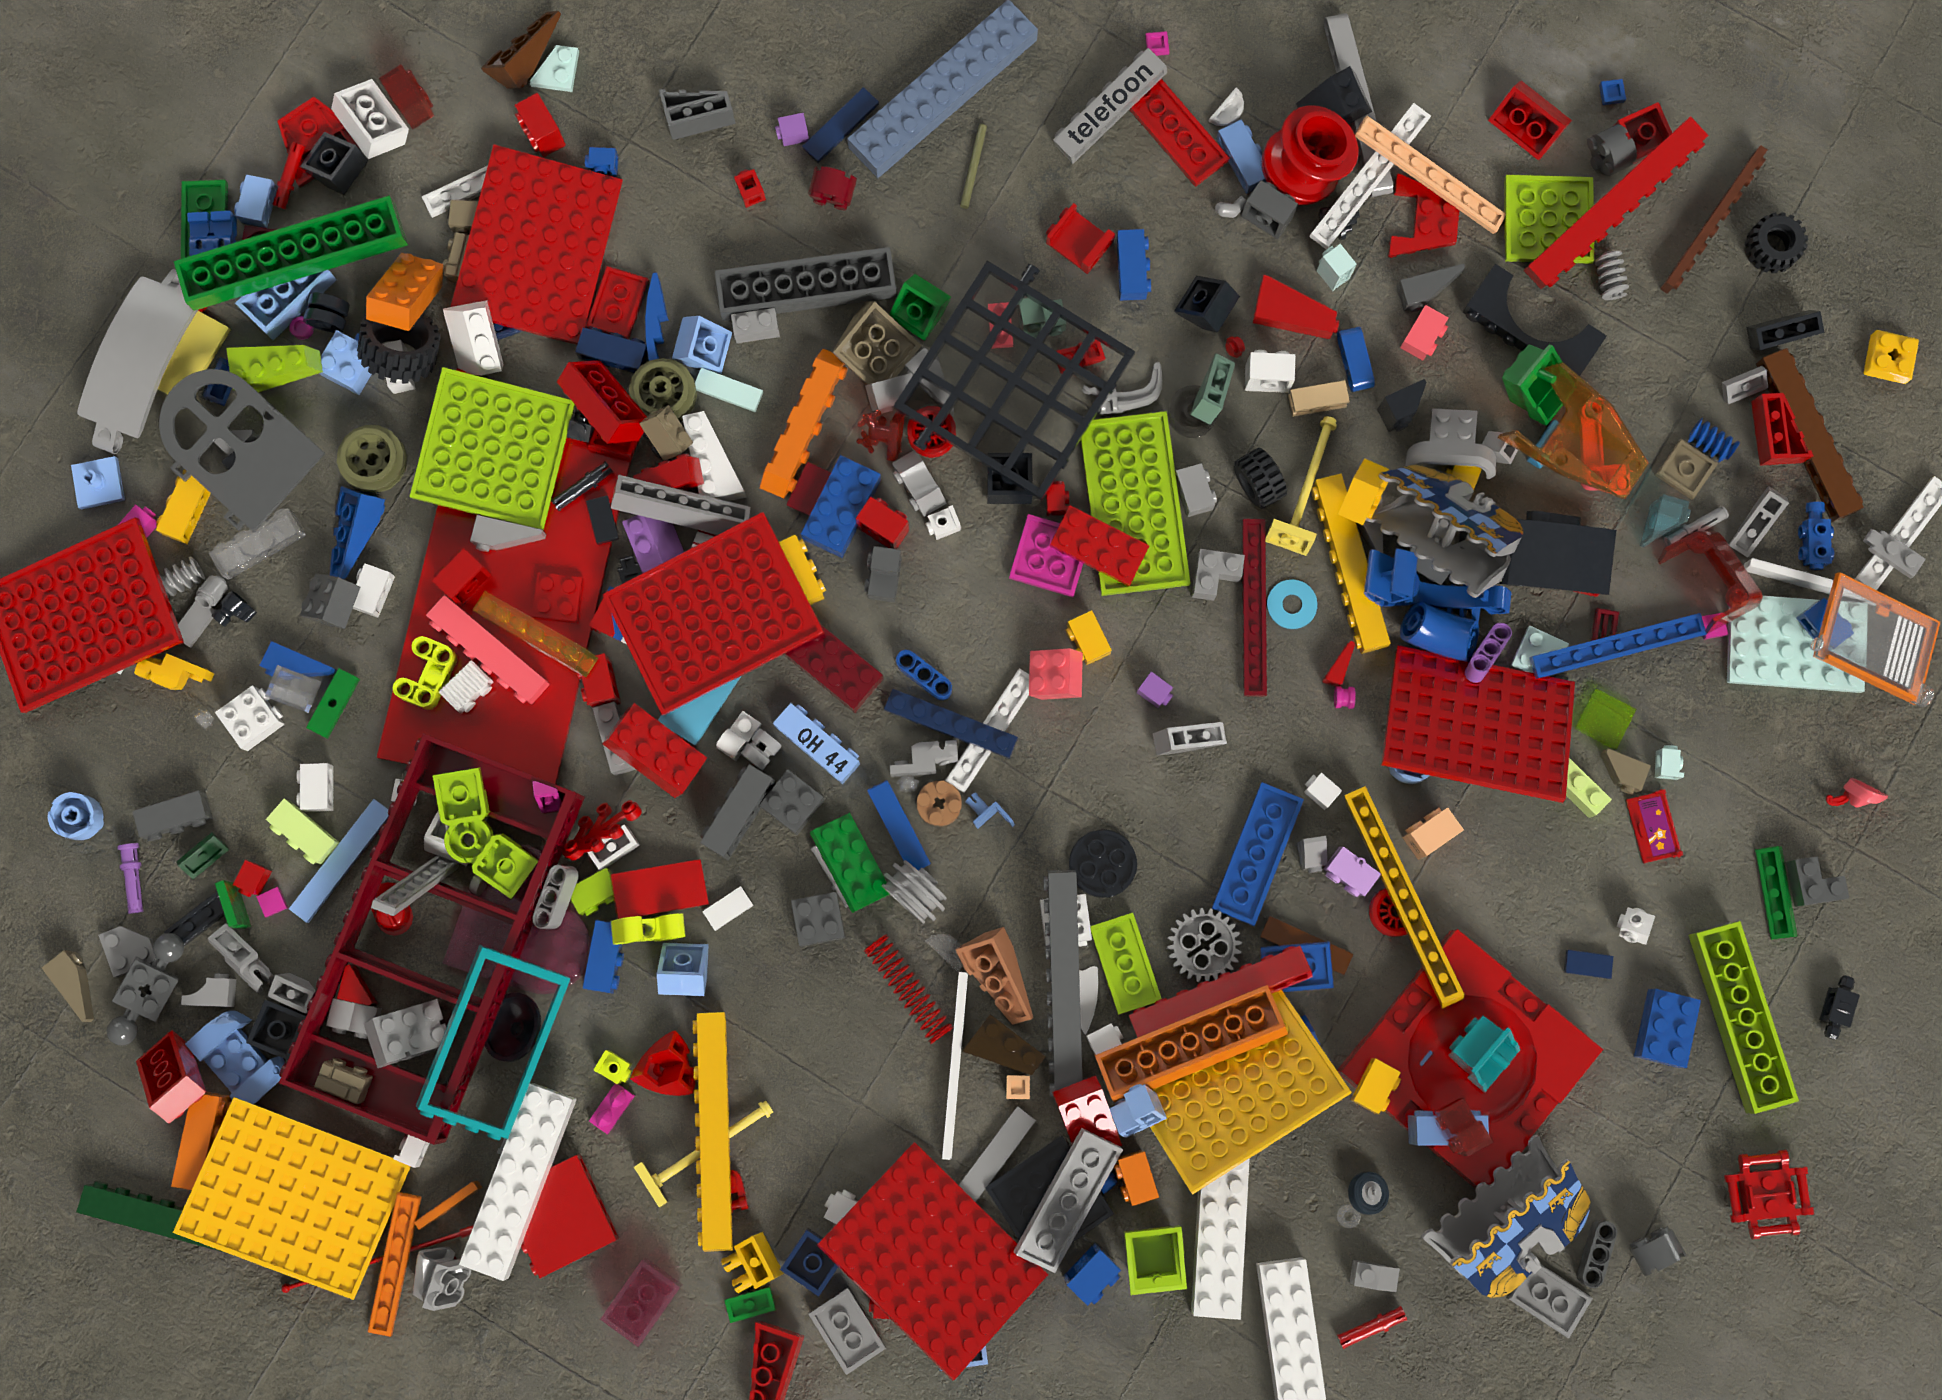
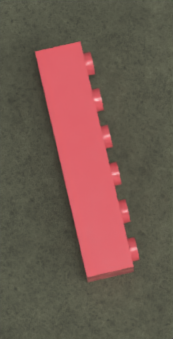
M445 595L426 615L431 619L429 624L438 632L443 629L448 634L446 639L455 646L460 644L465 648L463 653L472 661L477 658L482 662L479 667L489 675L492 672L499 677L496 681L505 689H508L509 686L516 691L514 696L523 704L528 701L532 705L550 685Z

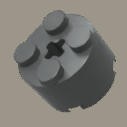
M1616 124L1587 139V145L1592 155L1590 163L1594 170L1599 169L1604 175L1610 176L1632 166L1633 162L1636 161L1637 150L1632 138L1628 140L1625 135L1628 131L1624 126Z
M1668 1226L1652 1231L1650 1233L1652 1237L1649 1239L1648 1237L1639 1238L1630 1243V1251L1644 1276L1652 1274L1651 1271L1655 1268L1660 1271L1681 1260V1257L1686 1256L1674 1231L1669 1229Z

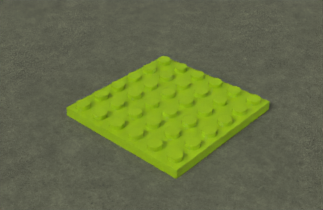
M442 367L410 498L544 531L567 439L569 421L572 418L575 404L572 400Z

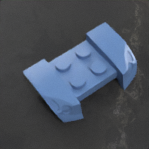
M227 1011L207 1023L185 1045L199 1061L204 1060L232 1093L230 1095L232 1100L235 1097L254 1105L280 1081L279 1073L285 1061L279 1056L268 1061L257 1047L247 1044L248 1037L241 1028L252 1020L237 1011Z

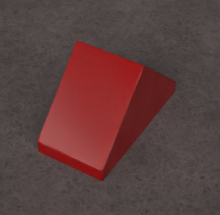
M352 964L345 966L337 999L368 1006L377 1005L376 999L357 967Z

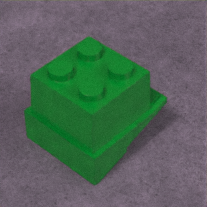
M1529 344L1524 351L1518 354L1517 360L1511 367L1505 370L1502 377L1510 402L1526 410L1530 418L1545 426L1549 424L1578 387V383L1571 371L1565 367L1553 345L1550 344L1545 350Z

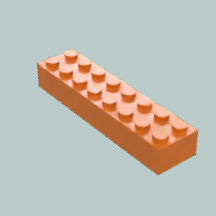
M1266 985L1099 1053L1095 1057L1109 1094L1115 1103L1120 1099H1124L1123 1094L1129 1092V1088L1132 1086L1145 1084L1153 1090L1288 1035L1270 989Z

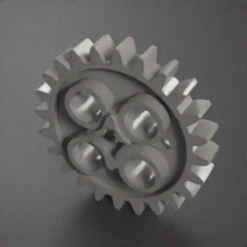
M1200 908L1198 915L1194 910H1191L1190 918L1184 913L1182 915L1184 922L1176 920L1175 923L1178 928H1170V931L1175 935L1167 937L1169 941L1173 942V945L1167 946V949L1174 952L1168 957L1176 958L1177 960L1173 967L1180 965L1179 973L1187 971V979L1195 975L1196 982L1200 981L1201 976L1204 977V981H1209L1210 976L1217 980V973H1226L1225 968L1232 971L1233 967L1230 963H1238L1234 954L1241 953L1240 950L1235 948L1237 945L1242 944L1241 941L1235 940V937L1240 933L1232 932L1235 924L1228 926L1229 917L1223 920L1220 919V911L1214 916L1212 908L1208 910L1207 914L1204 913L1203 908ZM1204 923L1210 924L1213 928L1210 936L1204 935L1201 931ZM1217 933L1221 934L1220 938L1207 946L1208 951L1202 949L1190 958L1187 957L1189 952L1201 945L1200 940L1205 942ZM1184 936L1193 938L1194 945L1192 948L1183 946L1182 940ZM1217 942L1223 943L1226 947L1223 955L1217 954L1214 950ZM1198 955H1203L1207 959V964L1204 968L1198 967L1195 963Z

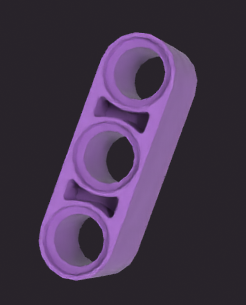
M1496 623L1487 634L1465 669V676L1469 681L1478 683L1484 679L1512 635V630L1507 624Z

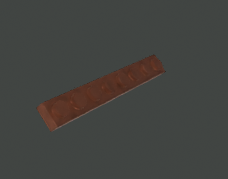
M1760 145L1752 154L1660 288L1662 291L1668 294L1672 288L1677 290L1683 282L1682 274L1684 271L1689 272L1696 261L1693 258L1696 254L1701 255L1707 247L1706 239L1708 236L1712 238L1718 231L1719 226H1717L1719 220L1724 221L1731 210L1728 207L1731 203L1736 204L1742 196L1741 188L1743 185L1747 187L1753 180L1754 175H1752L1754 169L1759 170L1766 161V158L1763 156L1768 149Z

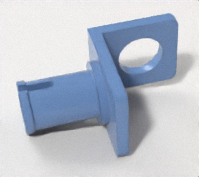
M973 793L971 796L975 802L970 797L965 802L978 815L973 821L977 829L996 812H999L1012 827L1015 825L1013 820L996 801L991 806H987L977 793Z

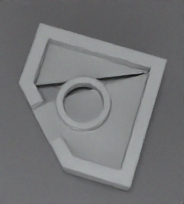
M119 926L98 935L114 978L125 975L135 957L151 964L156 957L153 952V939L125 927Z

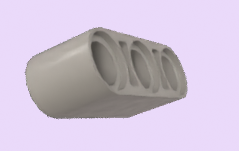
M554 865L550 869L533 913V923L537 928L556 929L561 925L578 880V871L575 867Z

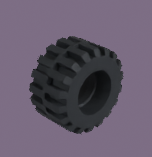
M1775 212L1769 216H1764L1746 236L1748 239L1745 241V246L1748 248L1745 250L1746 255L1750 254L1748 259L1750 263L1754 261L1756 263L1754 267L1757 269L1762 267V271L1766 273L1771 270V273H1777L1779 270L1783 272L1790 268L1803 256L1808 246L1806 244L1808 235H1804L1806 228H1801L1800 226L1802 222L1799 219L1795 221V216L1791 214L1787 217L1784 212H1781L1779 215ZM1767 235L1778 236L1784 242L1785 251L1773 249L1768 243Z
M1258 447L1234 461L1235 474L1248 498L1260 509L1270 506L1287 495L1286 482L1279 467L1262 448Z

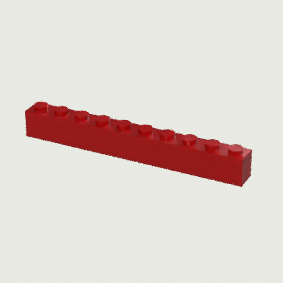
M1690 116L1523 271L1540 289L1545 286L1552 287L1560 279L1557 276L1562 271L1567 273L1576 264L1574 260L1579 255L1583 258L1592 250L1590 245L1595 240L1597 243L1603 240L1608 235L1606 230L1611 225L1614 228L1624 220L1622 215L1627 211L1632 213L1640 205L1638 201L1643 196L1648 198L1657 190L1655 185L1659 181L1664 183L1673 175L1671 170L1675 166L1678 168L1683 166L1689 160L1687 155L1692 151L1694 153L1698 152L1705 145L1703 140L1709 135Z

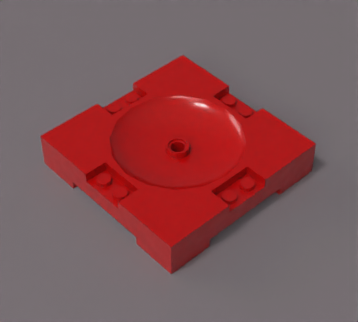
M1455 929L1449 931L1440 944L1462 988L1464 999L1442 1008L1422 966L1337 1071L1340 1076L1355 1088H1357L1372 1058H1376L1401 1072L1399 1075L1401 1081L1395 1091L1391 1090L1388 1096L1390 1102L1385 1112L1407 1131L1408 1115H1414V1111H1433V1115H1438V1110L1457 1111V1115H1461V1110L1481 1111V1115L1488 1116L1489 1145H1425L1476 1189L1477 1185L1481 1182H1485L1488 1185L1494 1182L1493 1173L1496 1168H1510L1512 1154L1516 1151L1522 1152L1533 1134L1556 1105L1564 1100L1603 1049L1553 1007L1545 1004L1511 976L1512 973L1460 930ZM1482 1016H1485L1503 1031L1508 1027L1521 1049L1485 1093L1467 1078L1469 1074L1448 1056L1452 1052L1449 1047L1460 1035L1464 1037L1467 1034L1464 1031L1466 1026L1475 1017L1479 1020ZM1431 1050L1433 1052L1432 1055L1421 1066L1420 1062Z

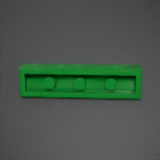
M1775 846L1755 849L1771 940L1797 937L1782 847Z

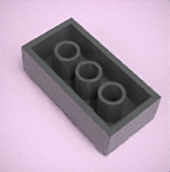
M750 764L747 769L744 767L741 769L737 776L739 780L735 788L730 787L724 797L727 801L723 807L719 806L712 816L715 820L710 827L706 826L700 835V838H702L700 843L726 860L730 859L760 811L761 802L776 785L773 778Z

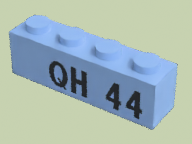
M790 703L773 722V725L843 785L860 765V762L857 760L859 755L851 748L845 750L840 745L842 741L833 733L830 736L823 731L825 727L817 719L811 721L806 716L808 712L799 704L795 707Z

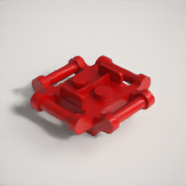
M1778 1150L1777 1153L1753 1156L1740 1154L1738 1156L1740 1172L1724 1175L1730 1197L1731 1223L1747 1221L1752 1240L1768 1235L1787 1233L1799 1235L1800 1226L1797 1216L1814 1214V1207H1811L1806 1178V1174H1808L1807 1166L1789 1168V1154L1787 1150ZM1777 1162L1779 1164V1168L1750 1171L1749 1168L1750 1165ZM1792 1175L1797 1177L1801 1207L1795 1208L1797 1201L1794 1182L1791 1181L1790 1177ZM1738 1181H1739V1188H1740V1195H1741L1743 1213L1741 1212V1206H1740L1739 1192H1738V1186H1737V1182H1738ZM1787 1217V1224L1759 1227L1757 1220Z

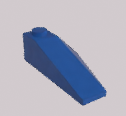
M341 486L335 515L339 516L338 528H334L333 536H336L337 545L332 549L330 576L345 580L380 522L381 515L385 510V499Z

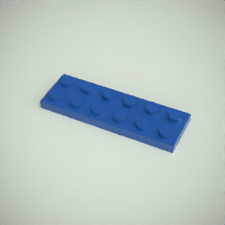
M1261 782L1214 900L1213 910L1220 911L1222 914L1255 926L1304 799Z

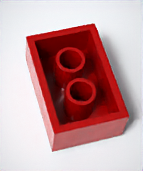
M1096 1075L1052 1092L1071 1145L1074 1143L1081 1128L1118 1146H1122Z

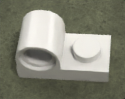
M742 711L731 728L727 729L716 744L717 749L737 761L741 755L740 751L751 741L752 736L762 724Z

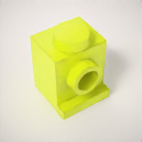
M605 1050L594 1071L616 1084H621L622 1081L625 1083L632 1073L630 1067L632 1064L610 1050ZM612 1064H616L618 1067L615 1073L610 1071Z

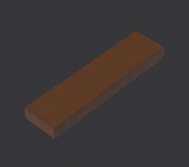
M1271 916L1268 917L1260 935L1261 938L1278 946L1326 942ZM1330 944L1332 970L1345 975L1353 954Z

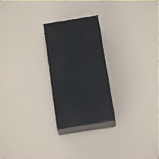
M609 496L586 501L596 543L599 545L619 540L613 511L610 508Z

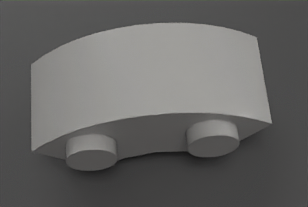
M915 450L892 463L895 472L892 474L897 483H902L910 495L909 503L914 511L919 510L925 517L947 504L940 488Z

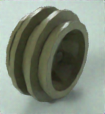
M666 358L650 360L640 366L632 376L629 387L630 397L646 416L661 409L664 404H669L681 422L683 421V415H688L692 412L697 399L696 384L688 369L679 362ZM672 378H676L679 380V382L677 384H672L671 380ZM650 384V390L645 391L647 385ZM664 386L666 390L663 393H659L658 388ZM677 393L682 394L680 400L675 399ZM649 399L654 400L653 406L646 404Z
M364 425L353 429L343 438L337 452V465L340 474L352 487L364 493H381L391 489L401 480L407 467V454L404 445L392 431L380 425ZM381 442L385 443V448L378 449V444ZM369 444L367 449H362L363 446ZM355 457H360L359 463L354 464ZM374 459H376V462H377L376 465H373V464H374V462H373ZM366 470L368 472L367 477L360 476L362 471Z

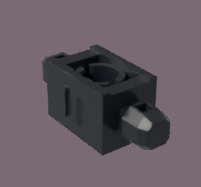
M1843 975L1838 982L1839 987L1828 988L1819 1020L1828 1023L1824 1031L1827 1038L1836 1040L1840 1035V1028L1851 1027L1860 997L1859 994L1851 992L1854 989L1855 983L1852 977Z

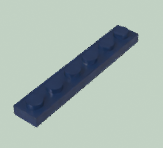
M892 689L884 708L886 712L1008 759L1011 758L1018 737L895 689Z

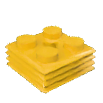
M1876 330L1870 335L1864 375L1902 384L1908 383L1912 380L1919 340Z

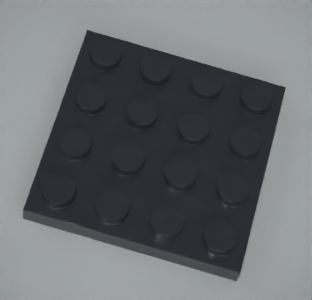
M1062 1135L985 1187L1019 1240L1070 1150V1146ZM1100 1192L1072 1243L1114 1215Z

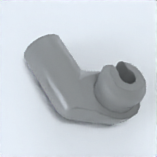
M1240 196L1233 204L1218 202L1215 206V212L1222 217L1234 218L1244 209L1247 200Z

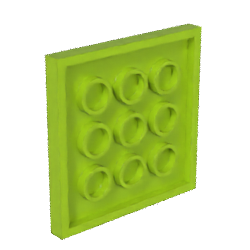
M1506 175L1504 177L1505 261L1533 262L1594 205L1593 177ZM1594 242L1590 245L1592 250L1583 258L1579 255L1574 260L1575 263L1592 264L1594 262Z

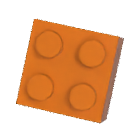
M1139 1150L1120 1156L1113 1168L1116 1177L1122 1179L1123 1186L1120 1187L1123 1200L1134 1206L1159 1198L1145 1151Z

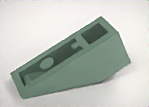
M1217 353L1214 355L1195 398L1191 411L1192 416L1208 424L1213 422L1223 408L1235 366L1234 362Z

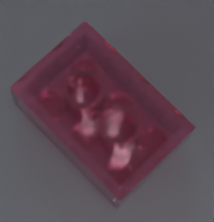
M644 1258L600 1320L639 1347L683 1284L649 1259Z

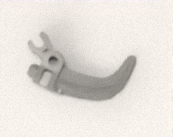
M1156 362L1153 365L1150 383L1145 388L1130 392H1116L1115 389L1112 395L1109 394L1098 413L1122 414L1123 411L1147 406L1157 400L1162 390L1160 362ZM1084 385L1082 388L1085 394H1093L1096 397L1101 392L1095 387L1088 388Z

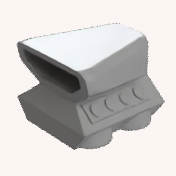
M445 1246L418 1252L412 1294L423 1301L422 1308L435 1311L455 1307L463 1298V1284L470 1277L472 1269L459 1265L461 1259L453 1260L455 1252L450 1247Z

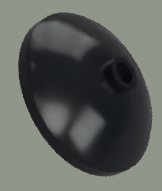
M509 993L505 995L485 1043L486 1050L493 1058L503 1062H514L523 1058L531 1051L541 1029V1015L536 1002L531 997L522 993Z

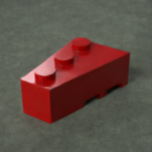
M1784 393L1761 394L1751 401L1760 466L1797 464L1814 457L1812 451L1808 450L1803 440V432L1799 431L1794 421L1795 416Z

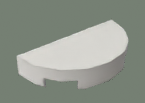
M1237 87L1210 117V123L1216 126H1227L1240 118L1244 109L1243 95Z

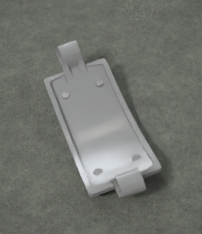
M175 269L168 273L162 283L146 277L138 279L107 330L88 375L77 413L80 417L96 423L92 445L112 454H117L123 445L121 433L134 438L140 437L167 365L198 311H193L185 303Z

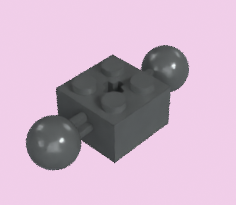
M166 933L155 940L153 952L156 957L152 964L135 957L112 999V1002L127 1008L123 1016L112 1019L107 1026V1037L113 1044L124 1046L134 1041L138 1034L136 1020L139 1015L152 1021H156L179 979L178 976L165 970L168 963L178 960L184 952V943L178 935ZM150 985V993H141L140 986Z

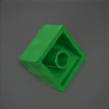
M914 274L904 282L889 315L899 325L925 341L944 314L951 296L917 274Z

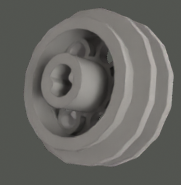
M906 860L903 862L904 865L902 867L894 863L892 866L897 873L893 877L885 873L883 876L888 882L886 885L883 883L882 887L922 924L925 923L924 920L927 917L934 922L936 917L931 912L936 907L943 912L945 908L940 902L947 899L935 887L938 882L922 867L918 871Z

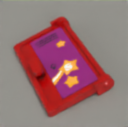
M1665 789L1626 800L1643 863L1683 856Z

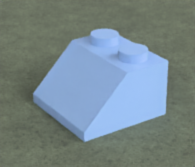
M701 316L683 317L672 359L688 367L704 368L722 374L732 332Z
M663 943L657 970L658 994L704 996L707 982L708 944Z

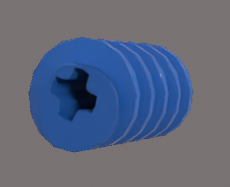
M1701 418L1690 432L1688 443L1697 440L1695 447L1698 448L1703 444L1704 453L1711 449V458L1718 454L1719 463L1724 459L1728 460L1740 442L1736 441L1732 444V436L1724 439V431L1716 434L1718 427L1714 426L1709 429L1710 422L1708 421L1701 425L1703 419Z

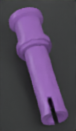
M139 843L119 845L117 847L121 852L122 864L120 869L124 871L128 914L144 912L138 870L141 866V862H138L137 853Z

